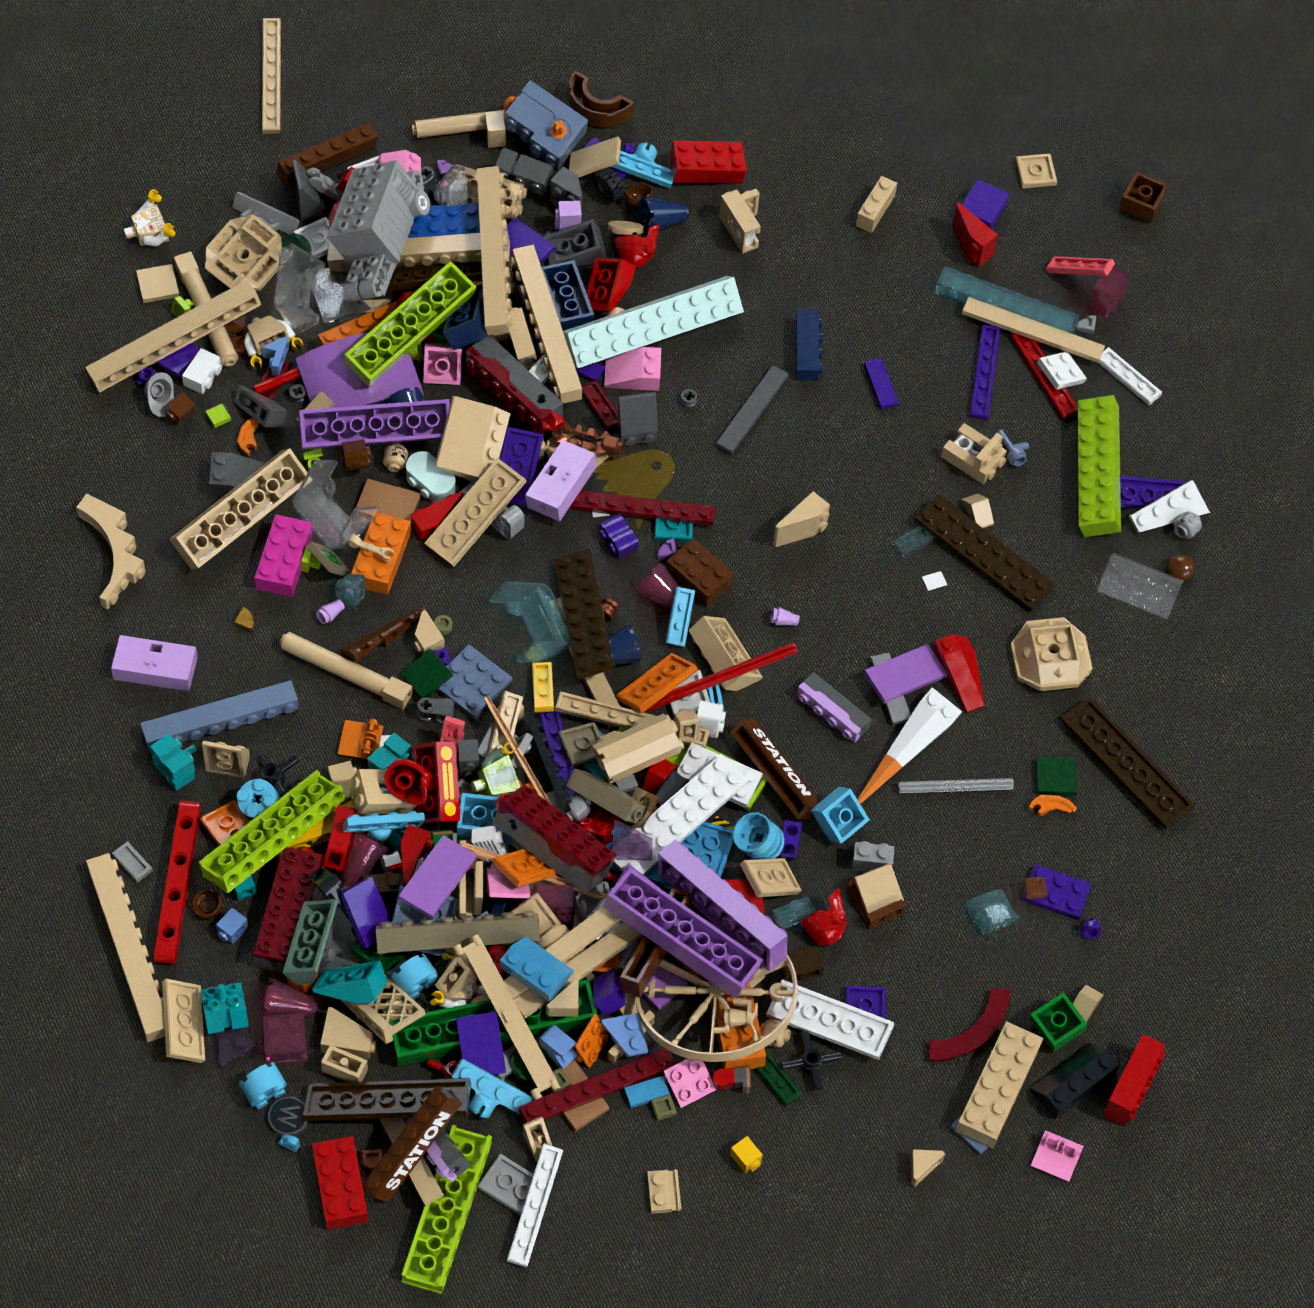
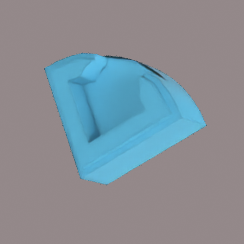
M282 1135L278 1142L279 1145L293 1152H297L300 1147L299 1139L291 1135Z

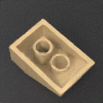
M813 491L775 526L773 546H782L815 536L819 531H824L828 525L830 504Z
M202 742L207 772L245 778L250 760L249 749L239 745L230 746L223 742Z

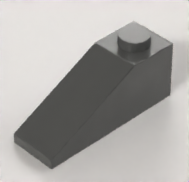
M243 385L238 386L233 400L234 403L264 427L282 428L287 410L277 402Z

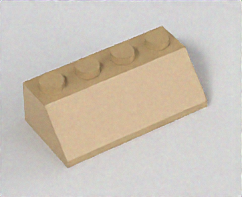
M703 616L689 629L692 640L699 646L702 656L711 665L710 668L713 673L751 659L726 618ZM755 669L720 684L726 690L738 691L760 681L763 677L759 670Z

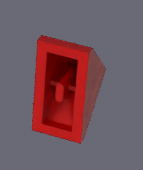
M666 759L653 764L647 772L642 789L656 795L677 765Z

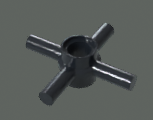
M265 754L260 755L259 760L263 765L261 770L262 780L269 782L277 788L281 797L288 793L283 785L286 780L284 772L300 762L299 759L294 755L282 765L276 766V764L270 763Z
M804 1031L801 1033L805 1052L800 1059L781 1062V1068L785 1070L802 1067L805 1072L811 1074L814 1090H821L822 1084L818 1069L822 1063L842 1060L841 1052L821 1055L817 1049L812 1048L809 1033ZM812 1058L816 1062L810 1063L807 1061V1059Z

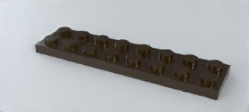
M509 254V262H506V267H509L510 277L513 276L511 254ZM452 262L471 282L483 281L482 262ZM436 263L429 266L416 265L395 268L386 292L396 293L400 290H417L447 264Z
M940 494L915 517L916 523L1030 612L1054 588L1055 584Z
M590 548L554 559L578 679H584L615 669Z
M1091 697L1061 717V722L1165 830L1194 809L1195 804Z
M470 1078L312 1083L308 1085L303 1118L304 1121L412 1118L435 1086L450 1090L462 1102L453 1116H467L471 1080Z

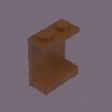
M854 878L849 880L846 891L868 929H872L904 914L906 905L901 899L866 915Z

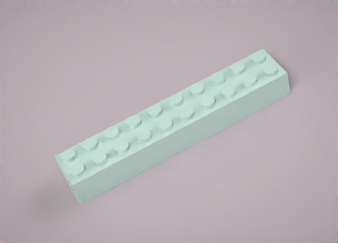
M725 276L565 330L563 333L575 368H580L744 311L734 277Z

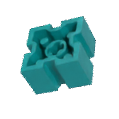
M168 733L150 746L151 754L153 755L152 762L156 769L166 777L167 782L173 789L178 791L195 779L194 759L191 754L196 752L197 748L192 744L185 750H181V742Z
M393 733L380 749L377 748L367 758L368 766L370 769L387 770V767L395 760L409 759L413 761L412 746L396 733Z
M241 982L228 985L219 984L217 987L201 990L208 1034L223 1032L224 1028L231 1026L232 1029L249 1027Z

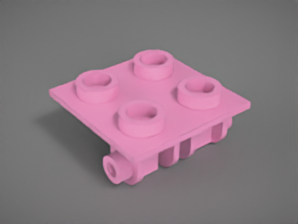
M686 1059L663 1071L665 1074L663 1076L667 1084H670L680 1108L716 1090L703 1061Z
M1045 1130L1031 1166L1069 1182L1083 1146Z

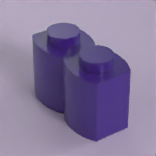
M620 514L600 523L599 535L602 540H606L609 543L608 547L612 554H616L620 558L639 548V541Z

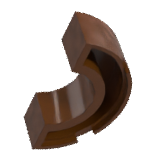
M574 71L569 84L570 107L588 119V124L595 127H613L628 121L633 116V101L620 94L610 100L595 98L589 93L590 78Z
M364 439L342 442L340 452L345 471L368 468V465H371L370 446L366 445Z

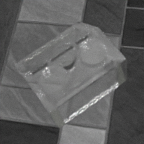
M452 166L436 185L437 190H435L434 196L438 204L444 206L468 204L466 169L464 167Z

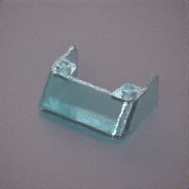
M505 581L489 598L490 603H505L510 614L522 616L533 641L516 658L517 662H542L571 647L566 620L552 590L546 584Z

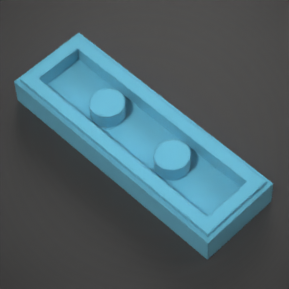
M675 587L665 643L685 647L695 590Z

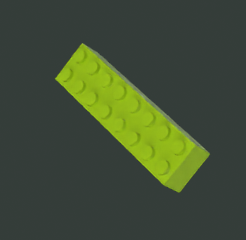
M450 261L346 352L343 362L369 388L475 294L476 286Z
M1114 395L1078 400L1079 527L1084 537L1121 532L1119 405Z

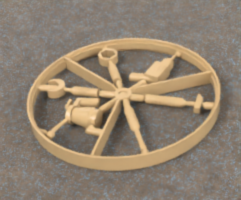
M787 955V958L770 972L787 966L792 977L793 991L787 990V986L783 983L773 984L770 990L744 988L739 996L770 994V998L775 1002H783L782 996L792 997L790 1007L781 1023L770 1034L759 1038L753 1025L754 1019L758 1016V1003H755V1011L752 1013V1000L733 998V1005L746 1007L747 1011L730 1008L723 997L724 994H729L708 979L704 981L694 976L699 973L693 969L692 975L662 959L660 967L701 988L697 990L696 987L691 986L655 988L656 982L653 979L650 983V988L646 987L643 992L647 993L649 991V998H654L655 992L696 995V992L699 994H709L706 1000L691 1015L688 1024L672 1042L663 1038L653 1029L642 1011L640 998L635 996L637 1012L643 1027L662 1047L688 1059L722 1062L751 1055L779 1037L790 1023L795 1012L798 987L794 966ZM760 967L751 981L770 972L764 967ZM714 999L710 1052H698L678 1046V1042L686 1031L699 1020ZM717 999L725 1010L724 1027H715ZM746 1024L751 1027L754 1034V1044L733 1051L713 1053L714 1034L730 1033V1027Z

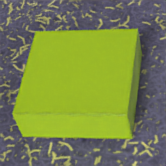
M223 404L206 411V415L214 428L231 421V417Z

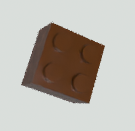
M1136 171L1122 196L1119 209L1152 223L1166 197L1169 185Z

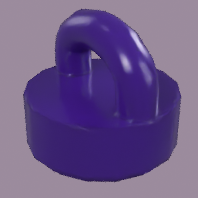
M1091 917L1081 925V934L1087 939L1097 938L1101 934V926L1095 917Z

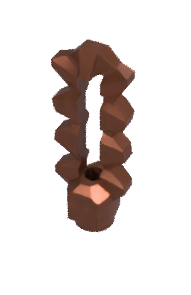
M564 421L562 428L558 426L556 431H552L555 445H559L564 440L588 451H595L596 456L599 457L605 455L615 458L617 456L621 457L625 447L624 442L620 441L619 438L611 437L607 431L598 436L594 428H589L587 432H584L581 425L578 424L572 429L566 421ZM567 432L570 435L574 434L581 436L582 438H590L598 442L601 441V445H594L593 443L586 441L581 442L578 439H569L561 435Z

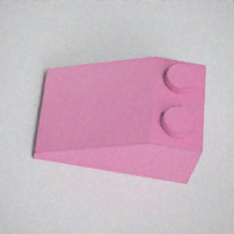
M641 347L607 358L605 362L604 388L659 391L661 348Z
M491 864V867H486L485 892L489 897L530 898L529 884L517 888L496 866Z

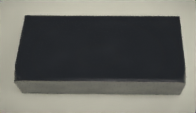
M675 770L672 771L655 795L659 797L656 804L657 807H661L688 783Z

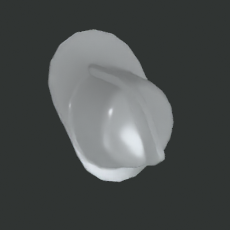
M155 373L147 381L144 388L149 408L158 417H166V405L174 399L173 381L166 373Z

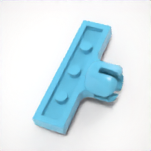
M648 143L639 144L634 154L620 151L619 164L610 166L669 189L673 183L672 170L654 163L657 150L652 144L649 150H646Z
M409 811L405 814L392 812L380 816L379 814H370L366 817L352 815L345 820L342 826L344 832L368 831L367 837L371 841L378 843L380 840L382 843L387 840L394 829L407 828L408 824L421 827L425 817L424 813H417L416 811Z
M461 1058L451 1075L454 1079L470 1078L471 1088L475 1090V1093L468 1107L474 1114L479 1113L482 1118H489L498 1104L520 1114L519 1106L533 1100V1097L463 1058Z

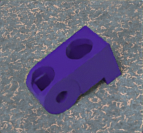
M784 820L783 835L785 840L784 847L780 852L781 858L796 859L802 823Z

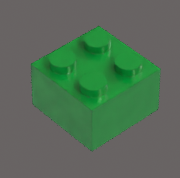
M1064 992L1030 1014V1022L1053 1053L1087 1030L1086 1021Z

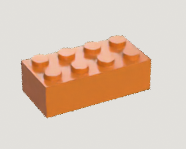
M374 512L364 542L374 544V546L379 548H391L394 551V556L386 554L385 556L390 557L391 561L385 562L377 554L369 553L361 548L351 573L352 586L386 595L389 594L411 535V521Z
M723 995L730 1008L747 1011L746 1007L733 1005V997L731 995ZM738 996L741 999L752 1000L753 1013L755 1011L753 996ZM713 999V1001L710 1003L712 1016H713V1004H714V999ZM718 999L715 1027H724L725 1010ZM756 1017L753 1021V1025L758 1034L757 1037L759 1038L762 1035L759 1027L758 1018ZM747 1024L730 1027V1033L716 1034L720 1052L733 1051L754 1044V1034L751 1027L747 1026ZM763 1048L743 1058L722 1061L724 1069L765 1067V1049Z

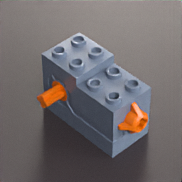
M531 80L524 87L520 95L510 96L503 105L505 128L511 133L515 132L524 142L530 143L529 151L535 158H541L545 163L552 165L557 170L587 131L588 119Z

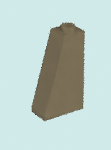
M574 769L566 785L568 788L628 822L637 824L646 807L613 784H609L607 780L599 775L579 769Z

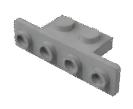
M241 192L235 194L232 207L242 212L240 217L254 214L274 231L280 230L294 236V231L298 229L299 225L298 219Z

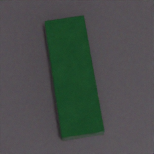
M764 1047L766 1053L765 1067L754 1069L786 1107L802 1096V1092Z

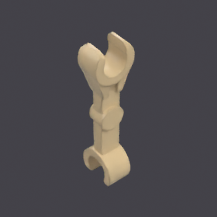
M351 535L349 538V545L352 548L360 547L369 553L377 554L385 562L391 561L390 557L385 556L386 554L394 556V551L391 548L376 547L374 544L362 541L356 535Z

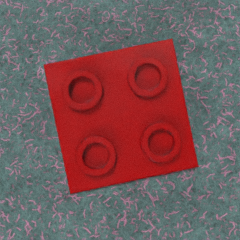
M595 808L577 824L588 833H592L598 841L608 844L614 840V835H612L611 831L624 820L610 811Z

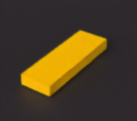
M552 662L532 663L534 711L552 712L554 711Z

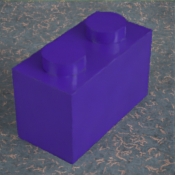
M614 968L593 979V1004L598 1011L601 1010L607 1016L626 1005L625 992L621 990L620 975Z

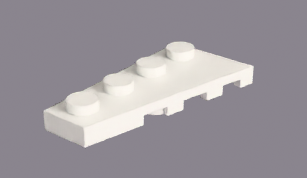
M1190 480L1131 514L1129 518L1135 530L1143 532L1174 523L1184 512H1193L1198 516L1210 512L1194 481Z

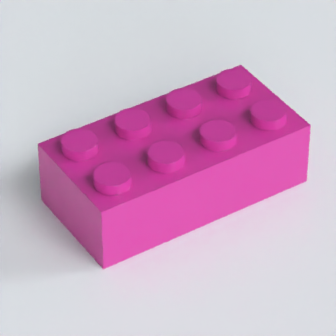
M275 514L255 575V587L257 590L293 597L301 573V560L306 546L311 542L313 536L312 522Z

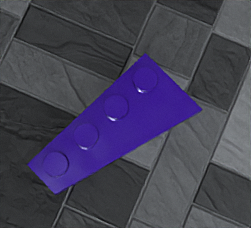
M1120 476L1121 509L1147 506L1185 484V481Z

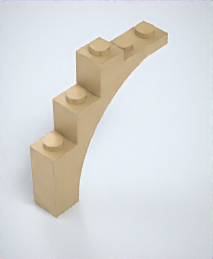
M86 493L76 507L78 517L91 524L102 534L114 558L110 583L99 597L101 607L108 610L111 605L116 603L119 593L126 589L128 583L136 584L138 579L143 578L146 570L144 560L132 555L136 550L134 536L123 531L127 526L125 512Z

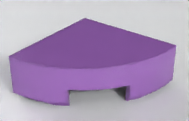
M437 160L441 178L448 177L449 174L454 173V170H451L454 165L447 163L445 160Z
M674 538L667 540L660 547L658 560L670 559L677 553Z

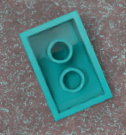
M379 960L327 969L313 987V992L355 1004H371L376 1001L388 981Z

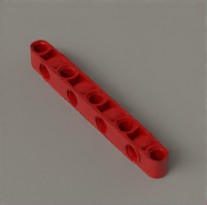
M180 800L154 962L176 963L201 802ZM185 826H190L189 829H183ZM180 861L185 862L183 865H177ZM174 897L179 898L177 901H171ZM166 934H173L170 938L164 937Z

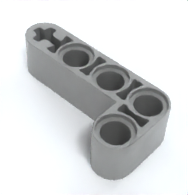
M472 481L463 490L460 491L462 493V498L468 493V491L473 487V485L477 481ZM512 505L509 509L505 506L490 525L505 538L511 539L524 528V514L516 505Z

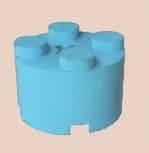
M253 779L246 782L237 793V802L240 810L252 820L281 798L278 790L262 779ZM259 797H261L260 804L257 803Z
M422 954L421 958L419 955H416L407 960L399 967L401 971L398 974L394 972L391 976L392 980L414 1000L420 995L419 992L424 988L429 990L435 986L438 972L427 957Z
M273 1062L271 1067L265 1064L246 1075L248 1080L244 1083L242 1080L239 1082V1086L251 1106H256L257 1109L268 1104L267 1100L274 1097L277 1099L286 1093L284 1088L287 1086V1083Z

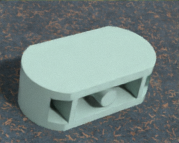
M420 451L412 454L406 462V477L412 487H416L424 498H428L432 502H439L446 499L449 495L455 494L454 474L435 467L436 458L429 452Z

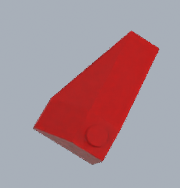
M951 634L935 640L933 652L948 674L947 679L966 713L983 708L984 700L976 652L968 638Z

